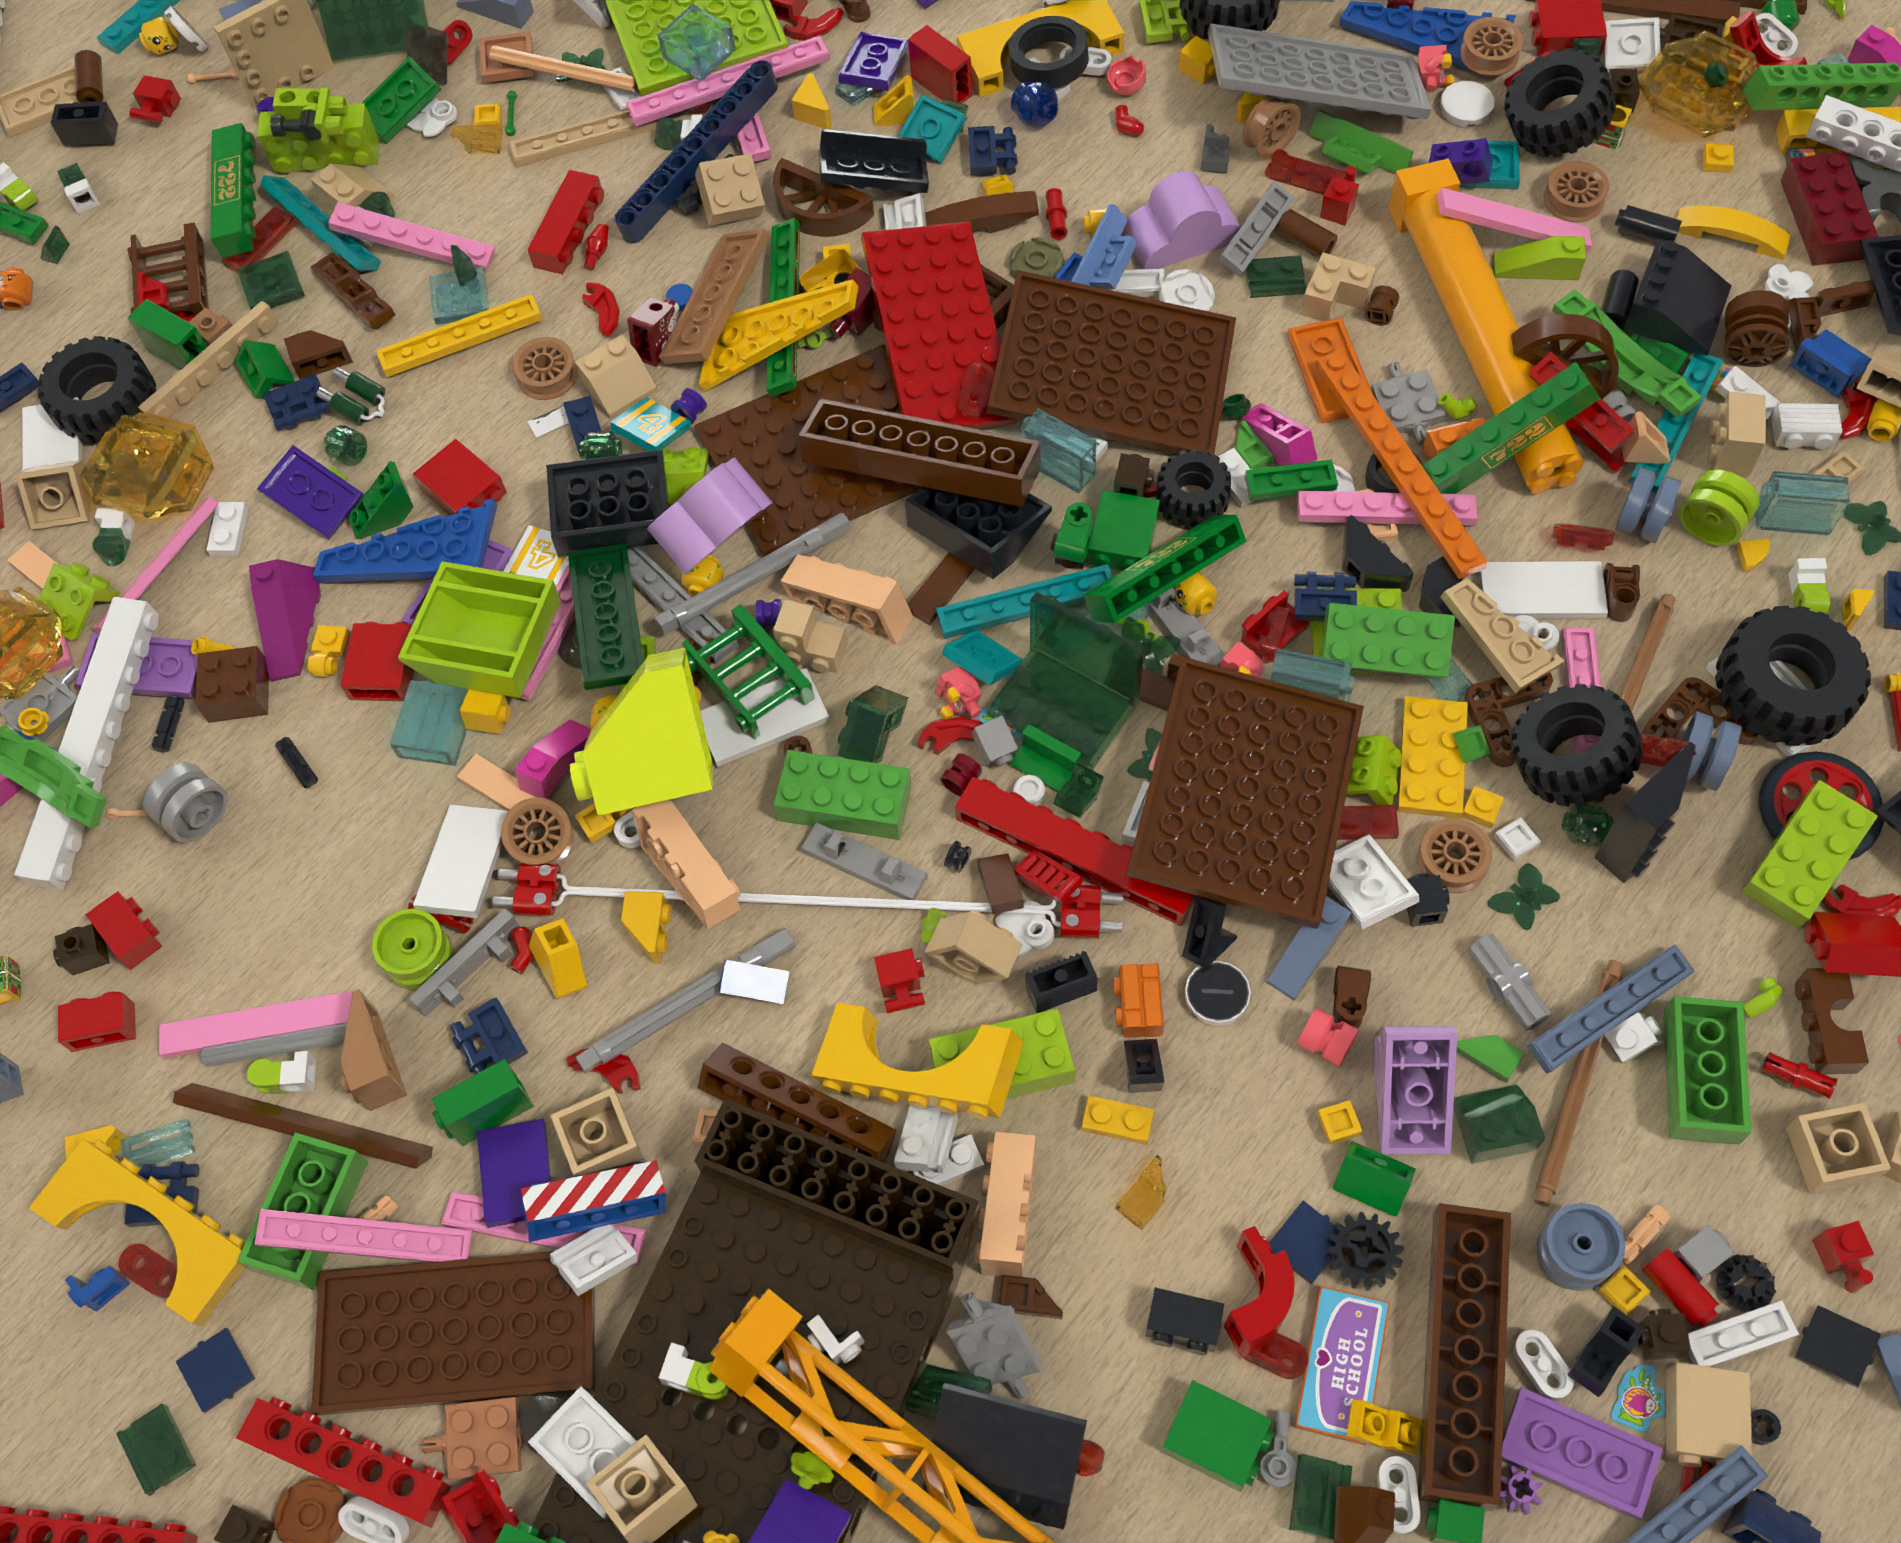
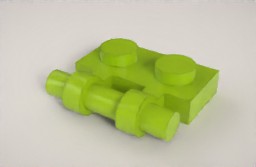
M1139 0L1147 43L1172 41L1173 33L1175 32L1180 35L1182 41L1190 39L1191 28L1181 15L1180 0H1172V2L1166 3V0ZM1173 15L1176 19H1170L1169 16Z

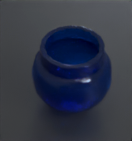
M1026 81L1019 84L1014 90L1011 98V109L1025 125L1031 128H1041L1048 125L1058 113V96L1055 90L1044 82Z

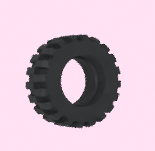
M1180 0V9L1187 25L1193 31L1197 30V33L1205 38L1208 36L1210 24L1265 31L1272 24V21L1276 19L1280 0Z
M1572 48L1564 49L1563 52L1554 50L1549 52L1550 54L1543 57L1541 55L1535 58V62L1532 64L1527 63L1521 69L1520 75H1515L1511 81L1512 86L1508 87L1505 94L1504 109L1514 137L1518 144L1531 154L1537 153L1538 156L1548 157L1549 155L1563 157L1564 153L1569 152L1570 155L1578 152L1577 149L1583 146L1586 148L1591 145L1595 137L1599 138L1605 131L1604 127H1608L1613 119V114L1616 111V95L1605 64L1594 54H1589V52L1580 49L1575 52V49ZM1578 95L1574 101L1561 109L1549 112L1542 111L1549 103L1560 97Z
M94 336L91 340L82 338L78 339V343L65 345L63 351L60 353L57 351L52 355L50 363L46 362L42 370L44 374H40L38 381V398L54 424L72 438L77 434L82 443L88 445H95V442H98L99 445L110 444L112 440L118 442L125 439V435L129 433L134 434L138 431L137 427L147 422L138 406L154 394L157 389L155 388L156 382L137 351L126 342L108 337L106 340L103 336ZM115 381L104 394L90 400H81L94 386L104 382Z
M1575 684V687L1567 688L1565 685L1558 687V691L1551 694L1548 691L1540 695L1541 699L1539 701H1532L1526 707L1527 712L1520 714L1516 721L1517 726H1514L1511 734V750L1529 790L1534 795H1540V798L1548 803H1553L1555 800L1557 805L1567 807L1570 804H1575L1577 807L1587 806V802L1595 801L1599 803L1604 801V797L1609 794L1614 796L1621 791L1623 783L1627 785L1634 777L1633 771L1639 769L1642 761L1640 758L1643 754L1641 736L1629 705L1625 700L1620 699L1619 695L1611 690L1605 692L1603 687L1592 685L1591 688H1588L1586 684ZM1580 735H1596L1601 737L1595 745L1582 753L1571 756L1552 754L1561 743L1570 738Z

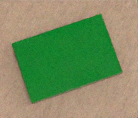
M409 56L362 103L366 105L376 133L387 144L442 89Z

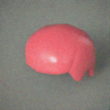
M1129 55L1125 59L1117 60L1111 64L1106 74L1110 89L1122 96L1134 95L1141 90L1146 82V67L1143 59L1138 61L1132 55Z

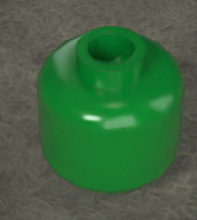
M1768 0L1761 10V13L1772 14L1791 32L1800 22L1795 0Z

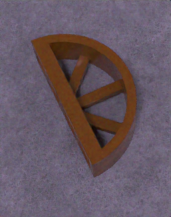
M782 157L777 163L773 175L777 207L785 221L794 217L800 223V232L819 237L839 236L862 227L874 216L872 196L846 185L831 186L821 183L819 173ZM785 186L799 192L790 195L783 194ZM815 199L807 211L794 205L795 203ZM825 203L828 204L831 213H818Z
M1556 314L1531 321L1511 334L1514 355L1536 366L1544 357L1552 352L1567 367L1577 362L1601 399L1613 390L1619 375L1615 344L1609 331L1599 322L1576 314ZM1573 339L1565 349L1560 350L1559 340ZM1586 342L1602 350L1573 355ZM1605 361L1601 371L1587 364Z

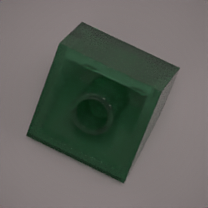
M1517 1084L1454 1097L1453 1108L1471 1164L1536 1151L1545 1140L1535 1106Z

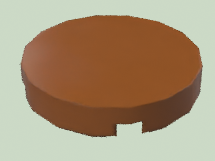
M307 1478L286 1490L276 1505L274 1526L282 1543H335L343 1532L338 1514L340 1509L347 1503L346 1497L339 1487L322 1478Z

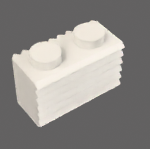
M1777 403L1770 416L1774 445L1776 447L1785 446L1788 449L1801 448L1803 446L1806 448L1811 446L1817 449L1834 447L1842 433L1838 409L1839 404Z

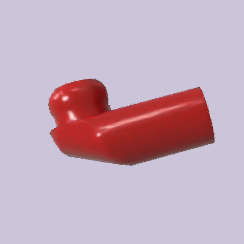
M1118 105L1115 108L1117 130L1126 135L1140 136L1144 131L1143 123L1128 115L1127 106Z
M516 927L510 933V939L514 941L518 953L509 965V968L520 975L524 973L534 957L529 948L533 933L527 927Z

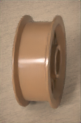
M1498 17L1478 19L1472 22L1465 30L1464 43L1460 51L1461 59L1466 67L1475 73L1485 76L1505 74L1511 71L1518 63L1519 51L1523 45V36L1520 29L1506 19Z
M1271 95L1262 99L1251 111L1244 125L1243 141L1245 145L1249 148H1257L1258 154L1263 158H1271L1279 154L1291 142L1298 130L1301 120L1300 108L1294 103H1287L1286 100Z
M1569 161L1562 163L1554 168L1549 175L1548 186L1544 191V203L1547 209L1559 219L1568 222L1591 220L1604 207L1605 198L1609 192L1608 178L1601 169L1587 162Z
M539 337L526 342L517 350L512 361L513 372L517 377L520 389L527 396L538 400H550L562 396L573 387L578 375L570 347L562 340L553 337Z
M537 797L520 801L508 811L501 827L504 847L510 857L519 865L521 863L529 865L559 864L568 855L573 844L574 833L568 815L560 805L546 798ZM536 813H541L539 819H537ZM531 815L532 820L528 821L525 817ZM522 821L525 824V826H521L518 824ZM535 828L546 830L543 838L539 840L530 839V833ZM515 831L520 832L522 834L515 835ZM550 841L557 843L555 847L552 846ZM547 847L550 851L544 853L543 848ZM536 849L539 850V855H534Z
M1445 819L1433 824L1425 832L1417 853V865L1420 873L1429 874L1430 876L1440 875L1442 886H1447L1449 893H1462L1475 888L1484 879L1492 861V846L1487 835L1475 824L1462 819ZM1448 853H1457L1461 859H1453Z

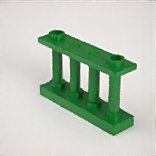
M740 604L731 610L734 619L732 628L697 651L687 640L682 642V645L686 649L690 670L692 672L697 670L734 713V719L743 732L749 731L757 739L760 736L756 722L758 719L790 697H798L804 705L815 699L811 682L743 605ZM738 637L741 639L745 637L750 642V647L714 671L705 662L707 658ZM755 657H763L767 661L766 668L732 691L722 681ZM780 676L785 682V687L750 711L739 701L773 677L778 678Z

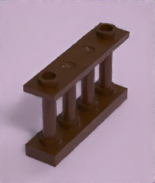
M194 222L184 224V236L181 237V240L143 247L136 234L130 235L131 247H128V255L132 262L134 307L130 309L131 313L139 306L137 272H143L147 277H154L183 270L187 272V276H184L183 279L164 283L169 293L188 291V296H185V299L169 302V312L176 313L188 310L196 316L205 307L209 310L204 240ZM185 251L186 256H182L180 260L147 266L146 258Z

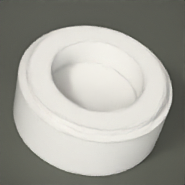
M1025 775L1015 782L1014 792L1024 797L1027 802L1037 806L1044 799L1045 786L1040 778L1034 775Z

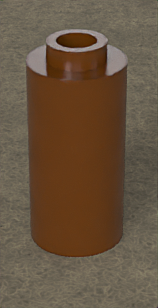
M81 50L74 57L76 98L80 103L102 102V59L94 51Z
M1292 209L1282 214V218L1276 225V233L1319 258L1323 252L1331 254L1337 243L1338 236Z

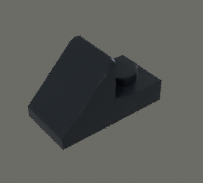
M1196 895L1182 954L1183 957L1201 967H1209L1237 939V935L1222 928L1227 905Z
M1157 1039L1124 1041L1128 1092L1161 1091L1164 1084V1074Z

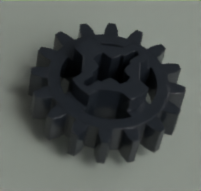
M1359 1212L1357 1221H1354L1350 1215H1347L1344 1219L1345 1226L1337 1222L1333 1228L1337 1235L1330 1234L1327 1242L1334 1246L1326 1251L1327 1257L1335 1258L1330 1265V1269H1340L1342 1271L1338 1279L1341 1282L1347 1277L1352 1279L1351 1288L1353 1289L1357 1287L1359 1282L1364 1283L1366 1291H1370L1373 1282H1376L1382 1288L1386 1284L1384 1276L1393 1280L1397 1273L1392 1267L1400 1268L1403 1260L1396 1257V1255L1402 1254L1404 1246L1395 1245L1394 1243L1400 1234L1399 1232L1391 1234L1388 1232L1391 1224L1389 1221L1380 1225L1378 1223V1214H1374L1371 1220H1366L1364 1212ZM1355 1230H1364L1362 1234L1357 1236L1349 1234ZM1377 1235L1383 1240L1386 1247L1381 1245ZM1362 1245L1368 1247L1369 1255L1367 1257L1361 1255L1362 1250L1360 1248ZM1343 1255L1348 1256L1353 1267L1346 1262ZM1372 1266L1379 1268L1383 1266V1268L1376 1272L1365 1273L1366 1269Z

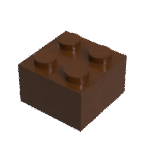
M258 646L197 654L196 707L208 723L268 715L269 675L265 656Z

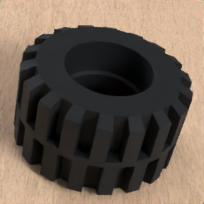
M1190 449V453H1186L1183 450L1178 452L1177 457L1171 455L1168 458V463L1164 462L1162 464L1161 470L1158 473L1156 499L1160 500L1159 512H1163V517L1167 521L1172 519V525L1178 527L1181 524L1184 525V529L1190 530V527H1196L1210 517L1223 515L1227 511L1232 483L1231 473L1227 471L1228 466L1225 462L1219 463L1220 457L1217 455L1211 457L1209 452L1205 450L1202 453H1198L1197 449ZM1196 485L1204 488L1206 491L1200 494H1191L1180 488Z

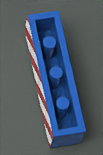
M656 1160L645 1163L638 1162L631 1166L604 1169L597 1173L578 1177L570 1176L563 1180L544 1184L536 1183L529 1187L520 1188L522 1212L529 1242L663 1214L666 1207V1192Z

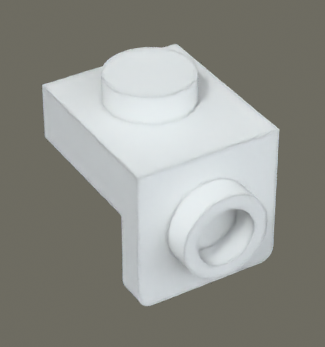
M1639 1012L1605 1034L1624 1063L1652 1046H1659L1664 1043L1659 1036L1663 1033V1030L1654 1017L1649 1016L1647 1018L1645 1014Z
M819 1315L807 1323L813 1332L807 1336L812 1345L822 1353L826 1350L835 1364L841 1360L847 1363L862 1351L859 1346L865 1341L858 1331L839 1344Z

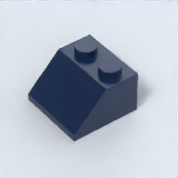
M1760 1489L1752 1490L1734 1505L1721 1532L1737 1543H1820L1821 1532L1811 1526L1812 1522L1810 1519L1793 1510H1790V1512L1776 1505L1777 1500L1772 1495Z

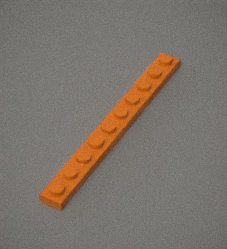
M1340 350L1316 359L1315 367L1456 576L1461 579L1486 569L1488 561L1344 352Z

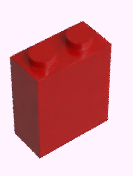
M1536 0L1534 10L1529 13L1528 22L1529 27H1533L1532 46H1536L1538 57L1549 50L1563 52L1564 49L1569 48L1575 49V52L1580 49L1589 52V54H1602L1607 32L1601 0Z
M928 25L908 38L912 79L954 110L973 96L971 57Z
M454 439L413 473L419 489L449 516L457 514L458 509L469 506L470 509L483 506V501L492 498L497 503L507 493L501 477L457 439Z
M373 621L353 623L341 681V688L349 700L408 702L414 669L400 662L398 656L412 628V624L404 622L379 624Z
M1831 912L1813 913L1810 924L1808 923L1805 926L1804 938L1805 942L1809 943L1813 950L1815 959H1818L1825 972L1901 977V926L1894 916Z

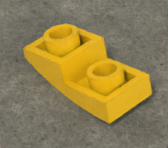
M1352 1400L1347 1437L1397 1453L1417 1456L1422 1420L1399 1410H1386L1364 1400Z

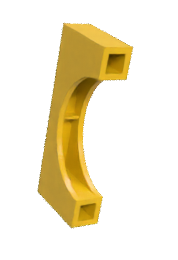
M1069 0L957 35V47L971 57L972 84L979 98L1004 90L1003 67L1010 58L1008 48L1010 38L1021 25L1035 18L1043 16L1070 18L1079 23L1085 30L1088 47L1105 49L1111 56L1124 52V31L1107 1Z
M843 1003L836 1004L811 1074L822 1084L821 1088L824 1091L832 1094H840V1091H845L860 1099H868L869 1096H874L889 1104H897L898 1101H903L918 1109H926L927 1106H932L952 1115H955L957 1111H961L980 1120H986L987 1116L1001 1118L1024 1044L1011 1028L981 1024L972 1043L964 1052L947 1064L927 1071H901L885 1065L879 1056L876 1045V1030L879 1020L866 1007Z
M82 1139L30 1205L29 1209L53 1226L68 1230L85 1214L103 1206L130 1204L147 1210L164 1225L172 1238L177 1254L176 1281L165 1305L190 1323L203 1325L245 1268L237 1260L246 1241L234 1233H231L228 1237L220 1232L218 1229L221 1227V1224L207 1214L200 1218L192 1212V1209L195 1207L192 1203L179 1195L175 1199L165 1193L168 1187L151 1176L146 1180L140 1176L138 1172L141 1168L124 1157L120 1162L111 1155L115 1150L99 1139L95 1143Z

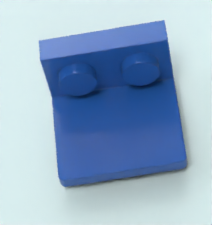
M1824 330L1814 341L1807 337L1800 344L1790 366L1838 398L1847 387L1865 372L1872 359L1829 330Z

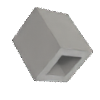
M1003 716L975 727L971 733L986 766L995 763L996 767L1007 764L1013 760L1012 755L1018 750Z
M1708 1225L1674 1254L1697 1280L1701 1281L1733 1255L1734 1252L1730 1249V1243L1721 1232L1713 1230Z

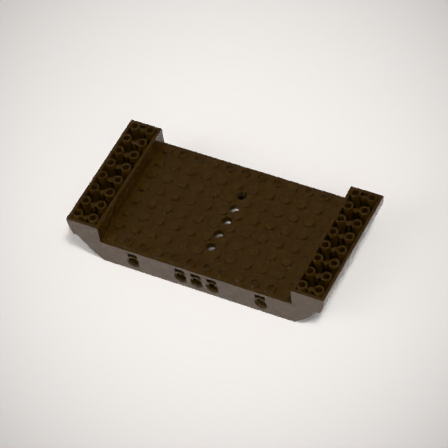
M724 1098L694 1160L701 1173L593 1396L636 1441H639L645 1435L648 1436L684 1482L698 1505L653 1543H683L684 1540L690 1543H704L703 1537L709 1531H715L717 1534L724 1536L735 1534L739 1538L740 1543H748L785 1480L787 1479L800 1486L798 1482L801 1477L791 1470L793 1450L801 1443L746 1397H740L731 1388L723 1398L717 1400L707 1399L681 1390L682 1397L677 1405L670 1407L664 1404L663 1395L671 1387L663 1385L659 1380V1375L671 1342L684 1346L688 1352V1359L703 1364L713 1362L715 1357L710 1353L718 1344L719 1338L732 1322L735 1323L742 1315V1310L754 1295L760 1299L770 1289L803 1316L795 1331L809 1343L811 1342L807 1336L813 1332L807 1323L817 1315L821 1317L839 1344L858 1331L865 1341L859 1346L862 1351L851 1361L844 1363L841 1360L836 1365L903 1418L956 1292L979 1214L980 1201ZM781 1349L770 1362V1365L791 1381L783 1349ZM825 1350L823 1354L827 1356L831 1361H833L827 1353V1351ZM816 1368L836 1419L844 1422L891 1429ZM759 1376L754 1382L755 1385L794 1417L797 1418L801 1414V1409L764 1378ZM703 1401L712 1402L714 1413L711 1418L704 1421L698 1420L695 1416L697 1405ZM736 1415L744 1416L747 1422L746 1429L738 1435L730 1434L727 1429L728 1421ZM821 1426L824 1436L834 1437ZM773 1429L779 1433V1443L773 1449L762 1448L760 1445L762 1433ZM851 1454L848 1461L876 1483L879 1473L858 1455ZM832 1469L831 1472L834 1474V1477L830 1483L820 1482L819 1484H813L811 1489L806 1490L851 1513V1520L838 1543H851L869 1499ZM557 1472L532 1524V1527L539 1530L537 1538L548 1543L552 1536L567 1543H627L611 1519L604 1520Z

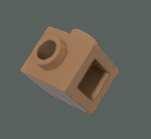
M206 307L189 322L197 328L207 347L233 326L225 316L221 315L219 317Z

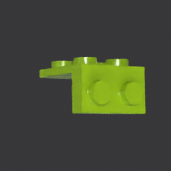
M690 447L684 451L662 449L670 506L676 503L691 487L706 476L705 472L709 459V453L706 449L701 450L699 447Z
M72 562L71 565L53 563L34 609V616L67 639L78 640L94 602H112L113 597H118L120 592L110 586L109 580L91 574L89 572L90 569L83 564Z
M1386 734L1360 736L1357 738L1346 795L1368 794L1380 808L1392 807L1394 795L1398 790L1396 780L1398 767L1402 763L1400 750Z

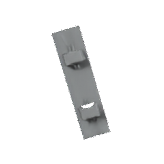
M1274 181L1217 260L1239 277L1295 197Z
M1173 588L1145 605L1184 657L1220 666L1222 659L1225 657L1224 653L1196 617L1187 614L1175 601L1176 592ZM1169 601L1172 602V603H1170L1169 605H1167V606L1161 608L1163 604H1165V603H1167V602H1169Z
M817 822L801 847L802 853L904 900H915L928 878L927 872ZM841 844L844 848L838 857V847Z
M504 908L409 997L415 1007L425 1017L445 999L453 1007H456L464 999L456 989L491 955L494 954L501 962H504L512 954L504 943L510 939L511 931L516 927H520L515 917Z

